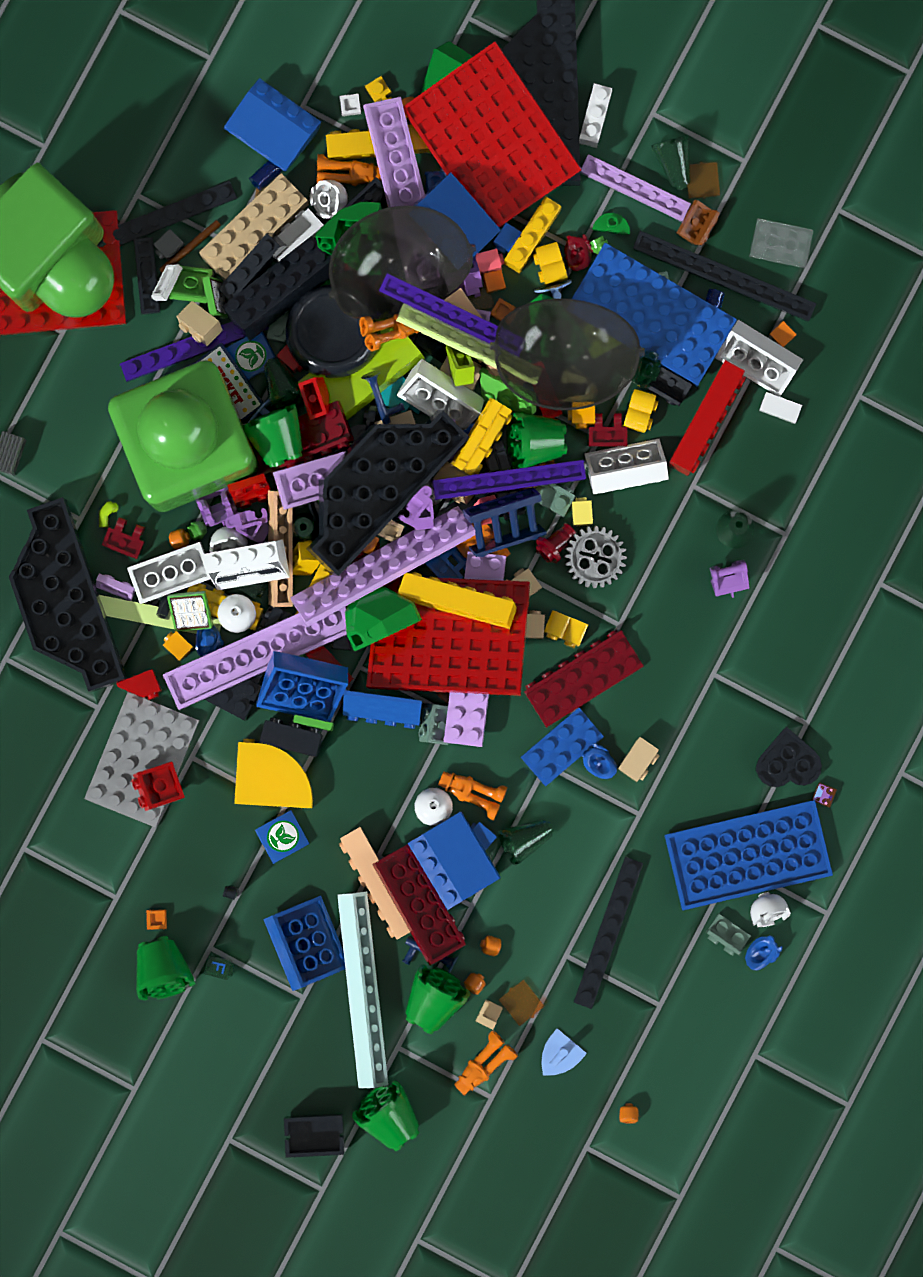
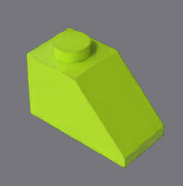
M446 345L449 369L454 385L473 384L475 366L471 356Z

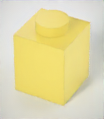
M576 498V502H572L573 527L592 525L591 500L587 501V498Z

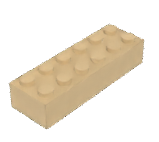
M281 173L199 252L200 256L225 281L266 233L278 235L287 223L292 222L295 216L309 205L308 200Z

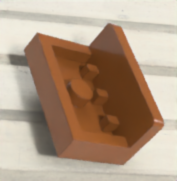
M694 200L676 233L693 245H703L709 237L711 228L717 223L720 212L711 210L700 201Z

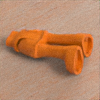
M323 154L317 155V171H349V174L317 172V183L321 180H335L339 183L357 186L358 184L369 183L375 178L382 181L378 166H373V163L368 164L357 160L335 161L327 159Z
M399 314L378 322H374L370 316L360 318V332L363 337L367 336L365 338V345L370 351L380 349L381 344L394 339H405L413 333H419V331L396 321ZM388 328H393V331L378 335L375 334V332L385 330Z
M445 771L438 783V786L445 788V791H449L459 801H467L486 810L487 817L493 821L501 805L474 795L471 791H477L502 803L508 788L504 785L498 788L489 787L473 780V777L455 775V773L449 774Z
M493 1030L488 1035L489 1043L476 1058L468 1061L462 1076H458L459 1080L454 1084L463 1095H466L470 1090L473 1091L475 1087L484 1081H488L491 1073L504 1061H513L518 1057V1054L508 1044H505L485 1067L482 1066L505 1043Z

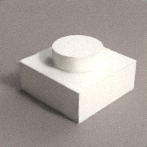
M359 94L340 96L342 116L361 114Z

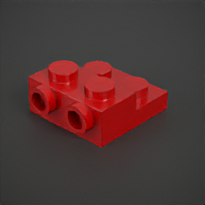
M264 473L227 485L235 506L241 509L250 507L251 503L257 501L259 503L268 501V490H271L270 483Z
M172 761L133 775L132 785L135 790L138 789L140 794L138 803L145 811L185 798Z

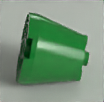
M295 404L250 420V423L242 424L246 437L266 465L276 467L284 464V459L293 460L302 456L301 452L303 449L299 419Z
M523 412L511 413L512 421L510 425H507L506 437L508 454H511L514 460L512 462L513 469L534 467L560 458L563 454L567 453V445L564 443L566 425L561 424L560 420Z
M168 936L159 937L157 941L152 943L142 942L138 944L136 991L140 1000H147L151 996L157 999L171 997L185 992V987L188 985L190 987L195 985L193 974L176 943L168 939Z
M421 965L414 976L406 1007V1020L411 1024L419 1025L426 1033L433 1034L467 1002L470 991L468 989L464 990L460 985L461 981L451 973L438 967L429 969L426 965Z
M393 1081L391 1085L386 1087L381 1086L372 1090L360 1101L362 1105L358 1111H353L352 1114L353 1120L359 1127L386 1147L394 1149V1151L400 1150L405 1142L409 1139H414L420 1133L417 1118L404 1088L398 1081Z

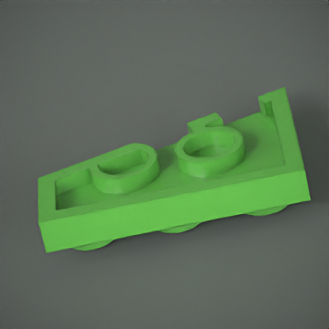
M485 368L479 371L481 396L484 399L483 404L486 405L489 399L492 398L512 411L528 414L536 412L534 394L517 385L512 386L504 382V378L489 374V370Z

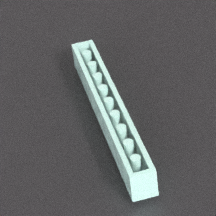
M367 892L338 895L358 1086L359 1088L388 1085L368 896Z

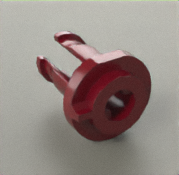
M564 523L561 529L556 530L547 539L539 537L536 540V553L540 554L545 561L549 563L551 561L553 563L559 562L561 560L559 553L569 545V540L574 539L573 535L576 532L567 523Z

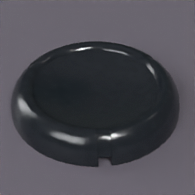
M334 284L316 287L302 295L289 312L285 327L288 349L294 360L311 374L316 376L320 374L325 375L326 378H342L352 375L364 368L376 353V351H370L365 345V338L367 336L363 337L361 335L360 318L370 316L374 322H378L380 320L378 319L377 311L363 294L353 288Z

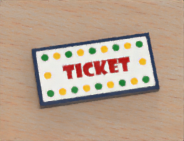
M223 343L218 344L195 362L207 360L217 366L227 384L242 423L255 414L264 404Z

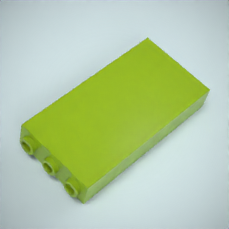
M387 311L378 319L382 321L392 316ZM393 328L381 330V334L393 331ZM407 336L405 339H394L381 344L380 349L376 351L371 361L352 375L342 378H326L325 375L320 374L316 376L308 373L298 383L314 377H324L329 392V404L337 400L340 401L348 420L375 399L370 384L367 380L361 378L363 375L372 371H380L377 382L380 392H382L414 368L421 359L424 360L425 358Z

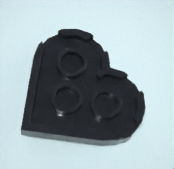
M786 726L760 755L755 771L761 782L770 787L784 786L789 781L796 785L805 786L812 784L818 779L821 774L822 764L818 754Z

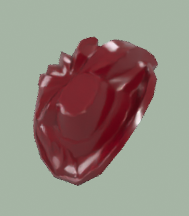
M583 234L582 238L568 235L565 245L567 264L571 270H583L591 262L593 250H591L590 241L585 234Z

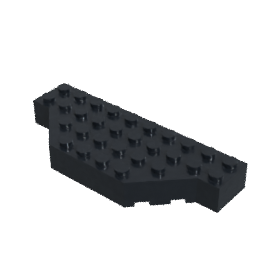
M536 0L537 14L502 51L580 166L575 0ZM580 172L560 186H580Z
M444 410L436 411L425 424L370 425L319 479V536L306 549L333 576H339L470 437Z
M62 497L28 509L27 513L32 530L14 569L9 575V580L33 650L82 673L88 692H94L126 680L127 676L67 500Z

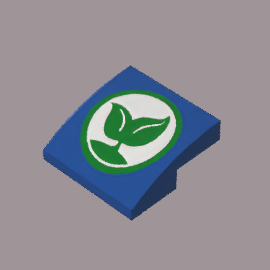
M263 331L251 341L245 337L226 348L248 380L279 364Z
M291 810L255 830L273 864L309 845Z

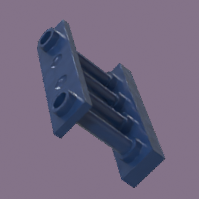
M534 487L463 509L464 517L471 524H474L477 544L469 546V550L476 557H484L489 553L529 540H537L539 537L547 535L546 530L540 524H537L534 504L542 501L541 494ZM526 506L529 527L519 530L516 510ZM509 512L512 533L502 536L499 516ZM491 517L494 538L484 541L481 521Z

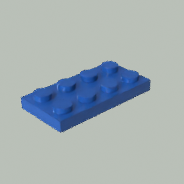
M578 708L521 756V759L546 787L580 758L585 750H589L593 746L592 743H597L604 736L583 711Z

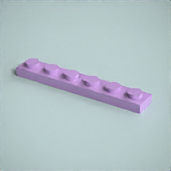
M589 154L580 171L581 174L681 222L684 220L691 203Z

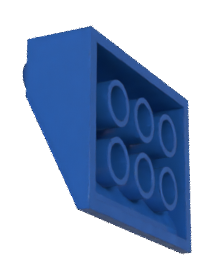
M259 78L247 92L224 126V129L286 172L316 136L321 121Z
M451 172L408 209V212L459 270L501 231Z
M273 651L265 672L256 707L331 722L344 694V690H346L348 685V667Z
M344 690L343 716H347V720L358 721V718L366 719V723L377 724L378 720L385 721V725L396 726V723L404 724V728L415 729V726H420L423 703L420 700Z
M462 812L457 813L408 843L447 910L501 878Z
M321 896L263 919L292 991L346 969L343 948Z

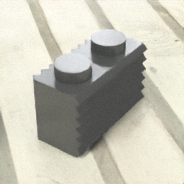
M2 431L0 435V472L15 476L27 441L25 438Z

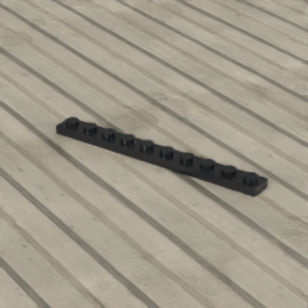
M640 231L633 247L635 251L809 322L816 303L643 231Z

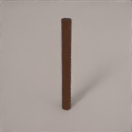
M215 220L163 264L159 268L160 272L163 273L166 265L178 263L221 226L220 223Z

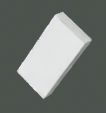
M178 264L166 265L151 298L155 301H167L183 268Z
M766 392L759 411L795 424L802 405Z

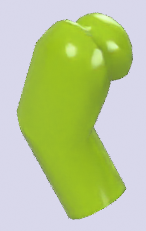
M106 502L99 510L100 528L109 527V515L112 512L118 511V504L116 502Z

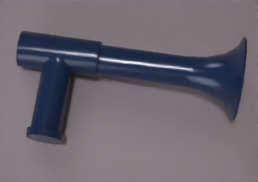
M380 371L369 372L361 378L367 380L372 388L382 423L389 424L391 423L389 416L405 411L404 405L399 403L387 409L377 382Z
M409 936L405 944L409 945L410 948L404 960H402V962L408 965L411 964L410 962L417 950L421 952L414 938ZM446 956L439 961L448 968L450 973L458 956L454 958Z

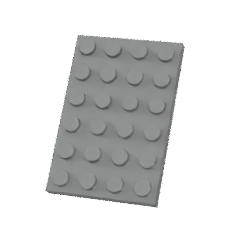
M127 692L84 799L156 828L165 805L148 811L141 808L138 803L139 791L138 789L135 790L132 785L133 775L171 761L178 775L199 720Z

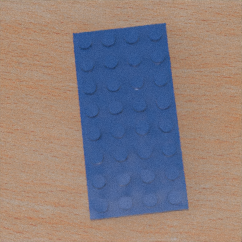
M604 243L566 308L571 313L696 386L701 382L737 321L734 317L607 243Z
M815 800L664 835L682 910L833 876Z

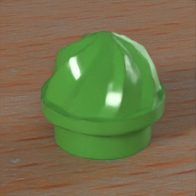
M602 235L590 241L591 250L598 254L604 243L608 244L607 239H604Z
M201 521L192 522L191 526L187 527L193 540H201L207 533V526Z

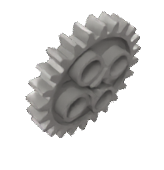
M594 526L593 531L590 527H586V533L582 529L579 530L580 536L573 535L575 541L569 540L568 542L571 547L565 548L569 552V555L564 556V558L569 559V562L565 563V565L571 566L567 572L575 573L572 579L579 577L578 584H582L585 581V587H589L591 583L593 588H597L598 583L600 587H604V581L608 585L612 584L610 578L617 580L616 573H623L619 567L626 566L621 562V560L627 559L626 556L621 555L626 549H620L619 547L623 544V541L617 542L618 535L612 537V530L605 533V527H602L600 531L598 526ZM587 540L593 543V548L590 551L585 548ZM605 545H608L611 548V553L609 556H606L603 553V548ZM583 551L588 554H596L597 552L598 557L610 559L611 563L602 560L594 561V558L580 555L579 552ZM582 558L588 562V566L585 569H582L579 565ZM600 564H604L606 567L604 574H600L597 570Z

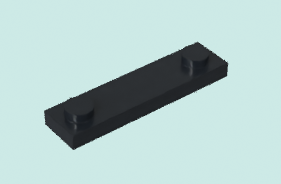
M153 237L134 239L141 315L161 313L160 301H155L151 298L158 283Z

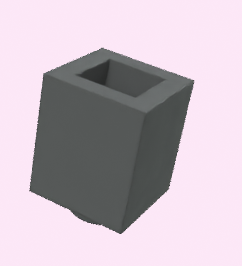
M171 229L153 244L156 248L154 252L160 259L165 258L167 261L185 246Z

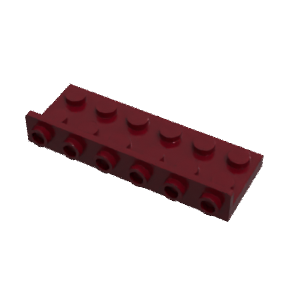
M337 400L330 403L329 412L324 416L310 420L308 413L298 417L303 449L301 452L302 456L293 460L284 459V464L270 467L266 465L251 444L258 461V470L251 477L263 473L266 477L269 475L274 477L273 472L296 466L303 461L304 463L313 461L315 456L320 454L321 456L331 454L334 448L342 449L349 446V442L353 441L354 438L340 401Z
M617 630L612 631L606 635L608 637L607 640L603 642L601 640L596 641L590 645L592 649L585 653L582 650L574 655L576 659L569 663L566 660L558 665L559 670L553 673L550 670L542 675L543 680L536 683V681H533L525 686L527 690L524 693L546 728L644 667L622 630L619 632Z
M408 844L372 864L429 966L466 945L464 935L455 926V919L446 910L444 903Z

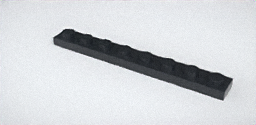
M228 181L120 224L118 229L114 230L113 235L115 240H119V245L121 246L134 241V239L144 237L234 201L237 197L231 182ZM103 238L97 245L98 247H104L106 245L103 241Z
M624 857L573 1003L590 1009L593 1007L643 865L639 861Z

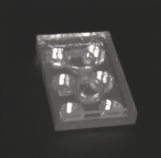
M758 218L749 257L805 268L813 230Z

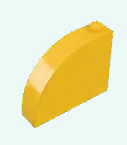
M243 739V742H238L235 804L313 808V795L309 779L301 765L292 756L274 746L254 743L255 739Z

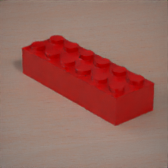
M726 360L724 361L668 466L686 476L690 472L694 474L701 462L697 460L699 455L704 456L710 445L707 443L708 439L712 440L719 428L716 426L717 422L722 423L728 412L725 410V407L731 406L737 395L734 393L735 389L739 390L746 379L743 376L745 370Z

